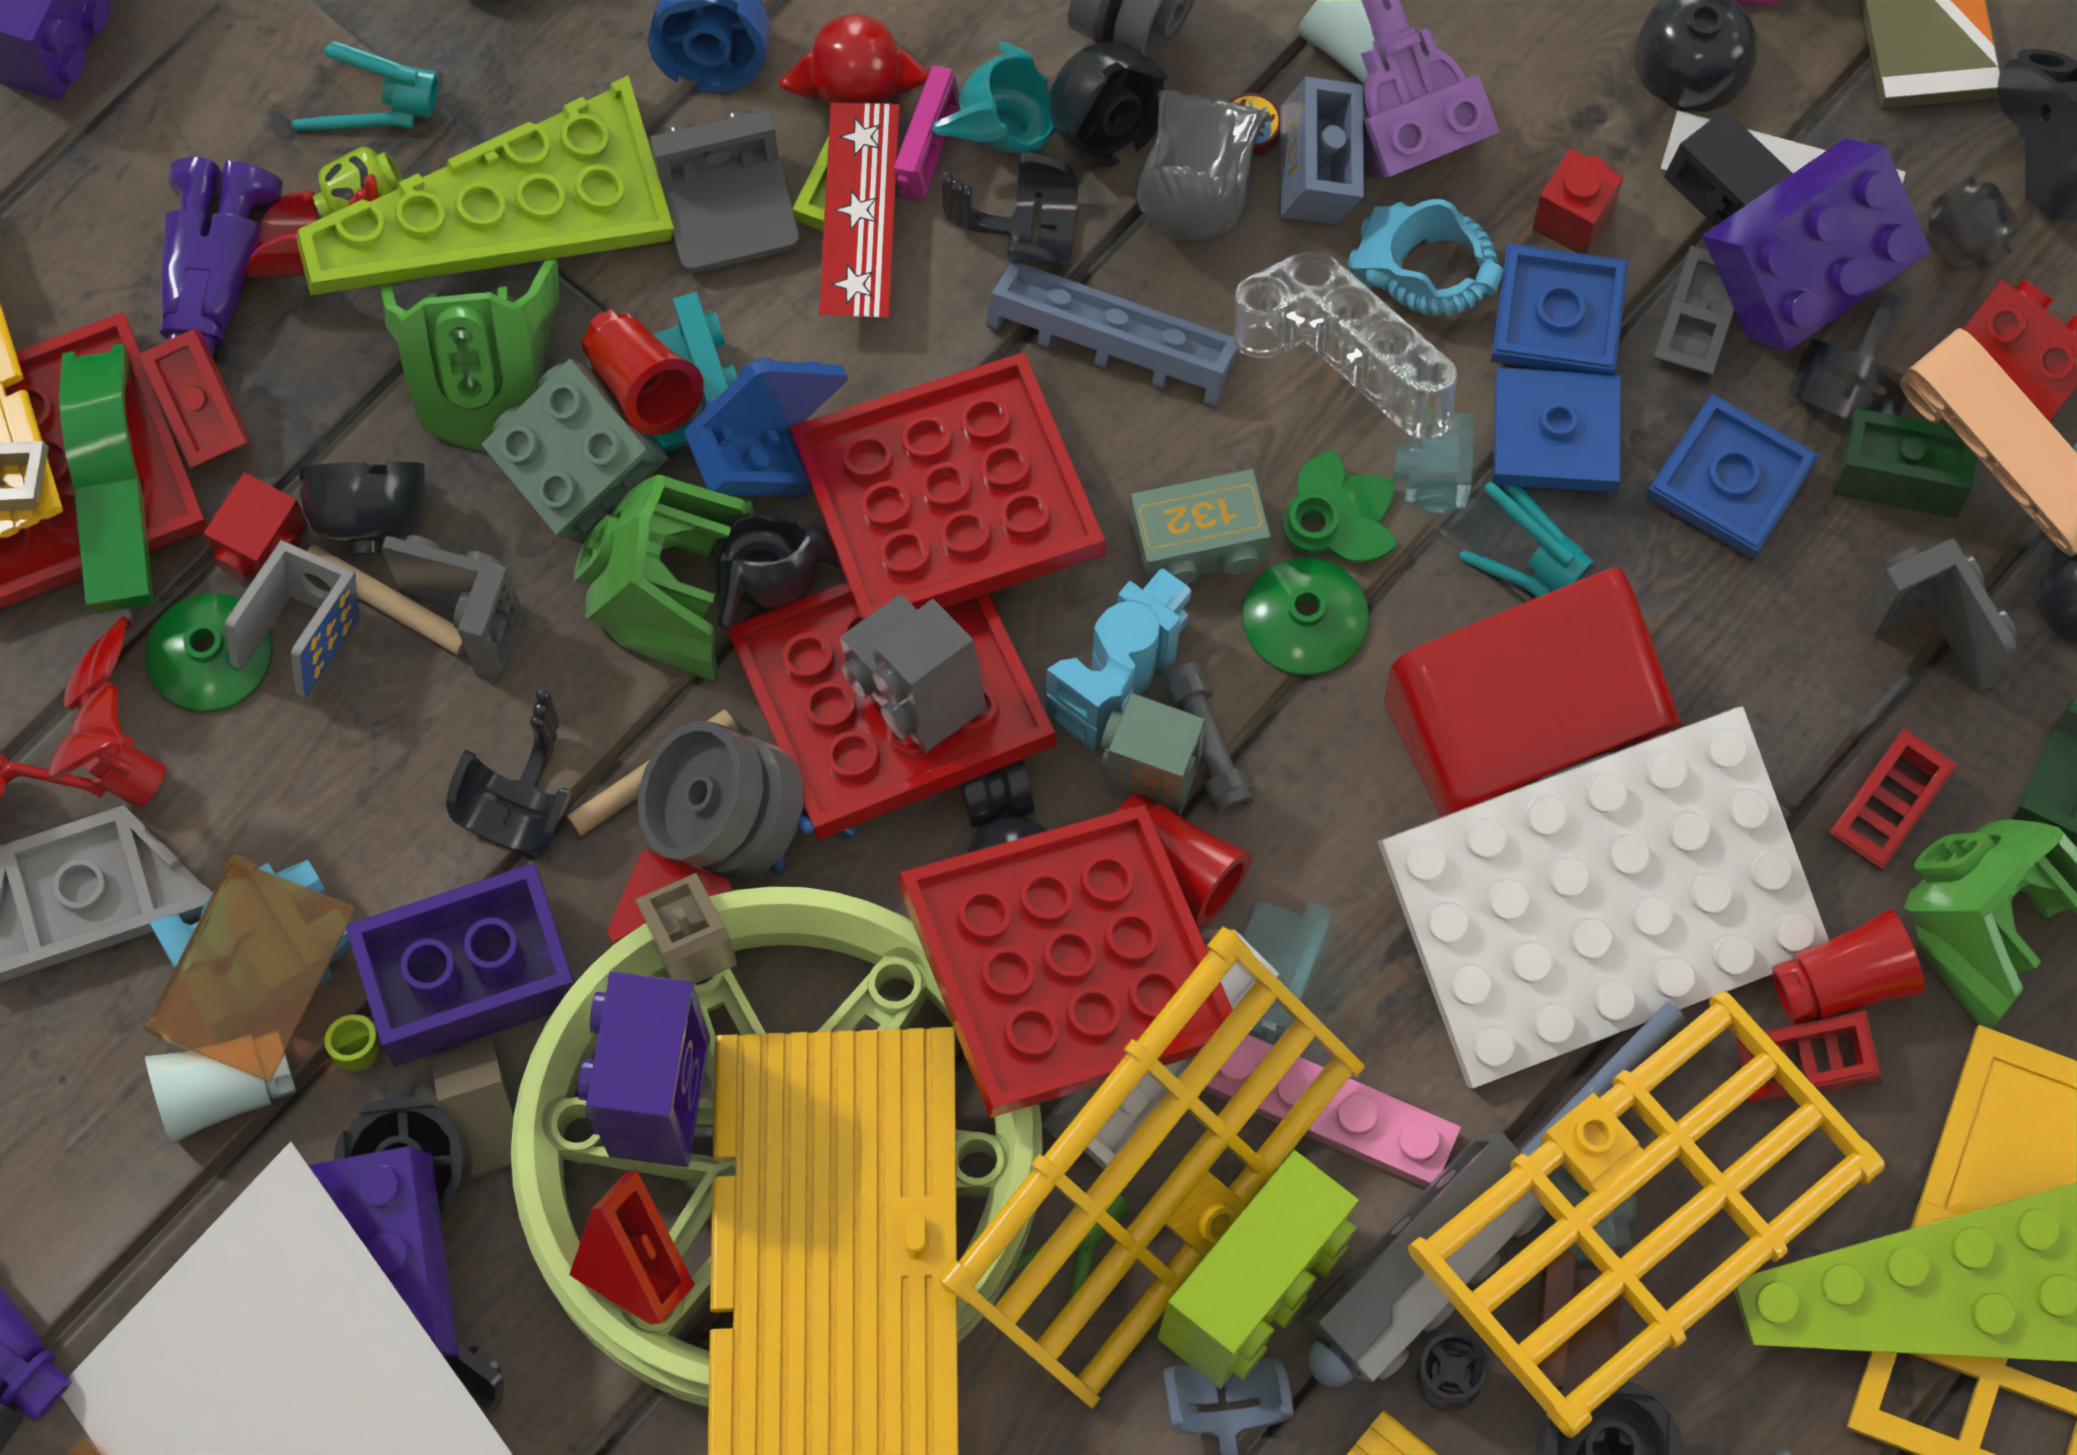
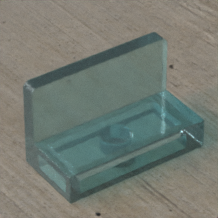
M1259 901L1254 907L1243 938L1279 973L1277 979L1302 1002L1330 931L1334 910L1309 901L1304 916L1265 901ZM1274 1001L1250 1033L1277 1042L1294 1020Z

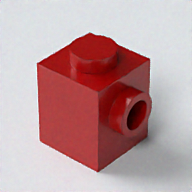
M1569 149L1540 194L1532 229L1576 253L1588 254L1615 211L1624 177L1614 172L1612 167L1604 160L1595 156H1583Z
M244 472L203 534L215 555L213 558L214 563L229 575L239 580H246L248 575L256 577L280 540L299 548L300 536L308 526V522L297 499Z

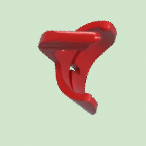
M369 174L365 177V188L359 189L355 193V197L350 198L349 205L362 199L371 202L379 198L377 180L374 174ZM305 190L287 194L267 208L260 222L262 233L257 249L251 255L246 268L249 278L305 276L297 245L298 229L318 220L317 207L313 200L315 193L313 191Z

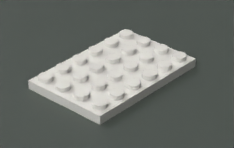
M1743 706L1730 709L1377 841L1466 1085L1469 1088H1476L1646 1023L1666 1002L1672 1003L1680 1010L1711 998L1720 990L1727 992L1771 975L1772 966L1792 960L1795 953L1829 941Z

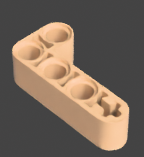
M1961 328L1956 329L1907 370L1899 382L1903 393L1914 408L1928 421L1938 423L1941 419H1944L2046 536L2064 553L2074 556L2077 554L2076 451L1981 344L1967 331Z

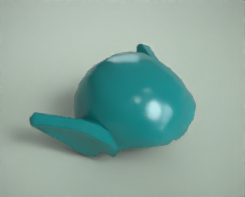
M1000 41L997 48L1001 55L994 56L972 71L966 79L958 97L959 111L934 122L931 129L936 135L981 142L990 148L1010 155L1023 152L1034 153L1041 149L1056 131L1051 122L1048 109L1049 92L1047 89V78L1038 72L1034 59L1029 52L1007 41Z

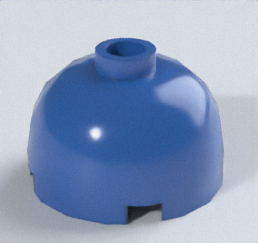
M659 0L654 9L647 43L652 60L667 77L675 82L678 81L680 75L687 80L700 81L696 86V91L708 94L731 93L750 85L757 77L758 69L764 64L768 49L770 23L766 8L761 0Z

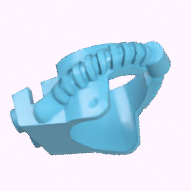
M1429 199L1413 207H1408L1402 202H1397L1393 206H1375L1371 217H1366L1363 220L1360 232L1362 241L1358 249L1352 250L1348 261V270L1353 273L1356 285L1370 289L1373 286L1389 292L1395 300L1398 299L1400 304L1405 307L1408 306L1410 310L1419 311L1425 315L1431 313L1434 316H1441L1442 313H1446L1449 316L1453 315L1454 311L1462 313L1465 311L1464 308L1468 307L1471 309L1474 307L1476 301L1481 302L1484 299V295L1494 296L1497 293L1504 273V269L1497 264L1498 259L1495 253V246L1491 242L1489 235L1484 232V229L1470 217H1464L1452 203L1442 199ZM1426 238L1428 245L1439 241H1455L1466 245L1475 253L1480 268L1475 280L1467 277L1458 285L1437 290L1427 275L1402 269V263L1409 251Z

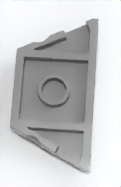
M124 805L1 845L0 983L154 932L149 922L165 916L179 915L183 922L199 917L205 903L213 892L184 867L179 859L162 842H159Z

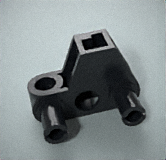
M2025 49L2018 52L2016 59L2008 61L2002 68L1997 91L2002 112L2008 119L2025 131L2026 199L2054 221L2077 219V61L2055 51Z

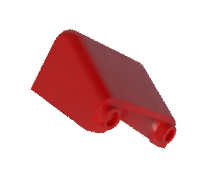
M1620 568L1596 573L1410 650L1391 666L1383 701L1440 818L1562 773L1619 748L1626 749L1682 728V722L1634 590L1623 569Z

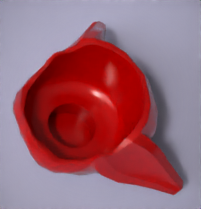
M848 14L839 16L824 24L815 37L812 51L801 57L778 82L780 89L808 99L819 98L829 106L831 102L884 104L895 94H906L924 85L930 71L915 60L910 53L897 47L892 32L882 21L867 15Z

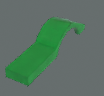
M125 344L112 345L111 352L80 357L76 355L75 351L62 353L59 391L60 420L66 458L75 493L85 603L91 614L154 604L143 491L135 466L127 426L125 386L126 382L131 380L128 350Z

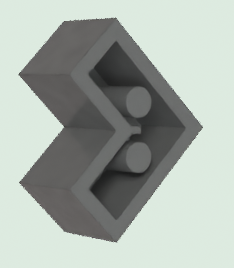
M899 594L840 636L846 661L841 666V670L849 685L863 698L870 694L882 706L880 707L881 714L890 729L901 739L909 735L925 753L987 709L974 640L934 599L917 610L902 594Z

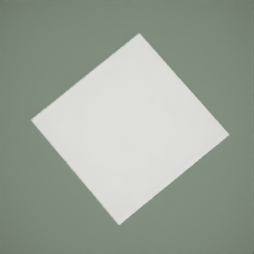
M291 1141L68 1377L72 1383L62 1395L101 1455H513Z

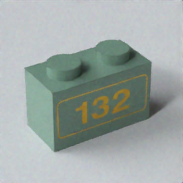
M1253 469L1130 494L1129 519L1146 585L1161 568L1187 585L1195 581L1202 574L1221 570L1229 575L1242 574L1255 569L1260 562L1268 561L1271 536Z
M1131 693L1124 713L1112 711L1101 740V747L1105 748L1100 768L1108 771V794L1125 800L1132 794L1135 796L1142 794L1154 804L1162 803L1181 816L1201 765L1205 719Z

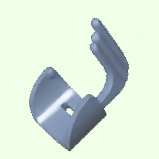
M1262 1357L1244 1380L1233 1374L1223 1386L1226 1404L1250 1400L1259 1401L1257 1406L1235 1410L1191 1412L1188 1408L1189 1406L1218 1405L1217 1386L1191 1365L1169 1366L1164 1370L1171 1431L1180 1434H1208L1218 1439L1220 1455H1238L1236 1435L1242 1431L1277 1424L1293 1416L1287 1372L1283 1362L1277 1357Z

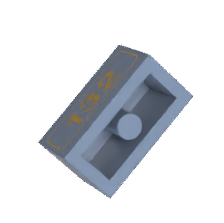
M1305 76L1280 106L1281 218L1338 225L1364 197L1363 85Z

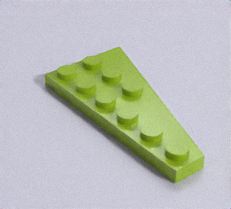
M629 75L611 83L610 89L587 101L584 97H580L565 104L563 111L538 124L531 122L522 124L448 159L446 167L424 177H421L419 173L400 181L398 189L371 202L362 199L298 229L297 245L310 295L668 242L672 239L674 226Z
M2077 1182L1754 1272L1734 1289L1750 1345L2077 1362Z

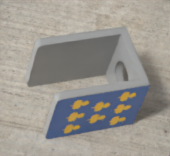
M280 540L226 619L225 631L230 664L238 669H242L290 598L315 607L318 611L291 650L296 694L306 698L360 618L356 574L350 569ZM305 574L315 575L322 579L331 588V591L327 592L315 587L305 577Z

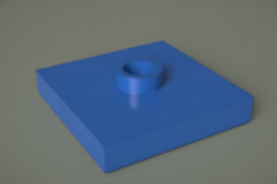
M1507 243L1490 362L1550 371L1614 375L1629 260Z
M1497 367L1494 391L1492 483L1501 486L1617 493L1620 483L1621 375Z
M1711 393L1650 486L1646 498L1755 560L1815 467L1820 455Z

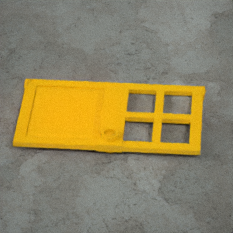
M1981 1025L1976 1027L1910 1229L2077 1182L2076 1060ZM1870 1351L1846 1429L1914 1455H1996L1980 1449V1445L1998 1388L2005 1389L2076 1417L2077 1392L2006 1366L2008 1358L1910 1353L1977 1379L1957 1440L1879 1410L1897 1352ZM2077 1420L2066 1455H2077Z

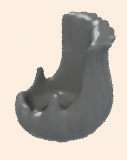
M1174 89L1159 90L1157 93L1158 131L1153 148L1142 169L1138 182L1137 200L1139 208L1151 225L1163 235L1188 242H1204L1215 239L1230 230L1243 212L1252 175L1254 145L1261 127L1270 118V113L1242 106L1237 102L1228 103L1221 99L1212 101L1206 97H1198L1194 94L1186 95Z

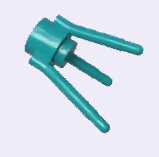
M332 41L324 49V54L327 57L384 76L381 99L383 104L392 105L393 112L295 119L292 121L291 126L295 131L397 126L413 129L415 117L430 119L434 112L439 89V73L437 71L402 65L361 49Z
M1487 483L1485 485V492L1540 544L1527 563L1536 572L1532 577L1468 550L1460 552L1459 558L1462 562L1520 586L1535 597H1540L1577 582L1585 576L1594 560L1583 553L1584 550L1557 527L1522 487L1503 486L1504 490L1510 495L1507 496L1496 484Z

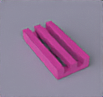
M935 65L931 67L894 165L895 174L899 175L897 178L898 186L902 187L900 191L902 198L921 203L926 198L948 136L936 135L931 129L934 122L958 112L959 91L952 69Z

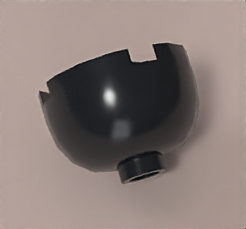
M1662 0L1652 8L1638 34L1635 46V68L1643 86L1652 95L1654 90H1656L1661 96L1670 99L1669 106L1681 111L1707 112L1728 105L1737 97L1738 91L1748 83L1756 63V30L1747 11L1735 0Z
M1098 42L1077 52L1066 61L1057 73L1049 93L1048 109L1051 122L1057 135L1066 147L1079 159L1093 167L1112 166L1121 162L1113 156L1114 153L1132 141L1136 152H1138L1157 132V93L1159 90H1165L1164 79H1169L1166 72L1152 59L1128 44Z
M366 462L308 465L304 466V468H299L300 497L304 515L312 529L324 539L346 543V555L383 554L381 548L385 537L389 536L397 539L404 537L416 525L420 517L425 497L424 464L417 462H386V465L366 464Z
M391 1096L369 1103L358 1112L361 1115L352 1122L348 1131L343 1130L336 1143L334 1160L407 1146L431 1153L440 1220L458 1207L470 1185L473 1158L467 1136L448 1112L421 1098Z

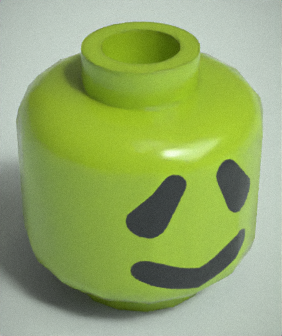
M362 146L321 168L318 174L321 192L313 196L314 203L321 217L323 218L349 206L350 198L355 197V193L359 189L365 188L364 179L369 174H374L376 177L379 197L398 189L399 182L404 179L391 156L386 151L377 154L370 147Z

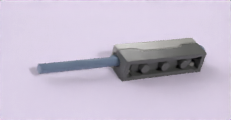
M1666 1002L1521 1151L1515 1147L1503 1132H1480L1302 1315L1299 1321L1317 1340L1310 1348L1308 1354V1366L1317 1381L1326 1386L1338 1387L1349 1383L1353 1378L1372 1382L1377 1377L1380 1380H1384L1394 1374L1406 1362L1410 1355L1406 1347L1423 1329L1426 1332H1430L1451 1315L1455 1307L1412 1259L1408 1252V1245L1418 1237L1427 1240L1512 1170L1510 1162L1522 1153L1529 1156L1543 1145L1540 1139L1549 1128L1593 1092L1599 1098L1613 1087L1612 1079L1622 1070L1632 1072L1648 1059L1685 1021L1684 1015L1675 1005ZM1530 1191L1527 1192L1447 1258L1445 1262L1465 1285L1468 1282L1472 1285L1480 1282L1499 1264L1501 1257L1497 1252L1513 1235L1521 1237L1528 1233L1541 1221L1546 1210Z

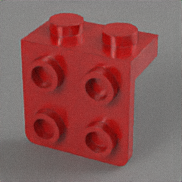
M2025 278L2018 286L2011 281L2000 280L1963 330L1967 331L1981 344L2044 417L2051 422L2077 388V316L2073 315L2067 323L2050 311L2048 307L2054 299Z

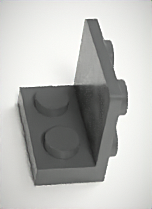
M410 535L405 540L386 536L381 549L401 594L454 608V628L457 629L460 635L463 649L467 652L476 676L501 682L524 617L507 567L503 566L502 562L497 558L482 552L469 551L466 553V556L443 551L440 545L424 537Z

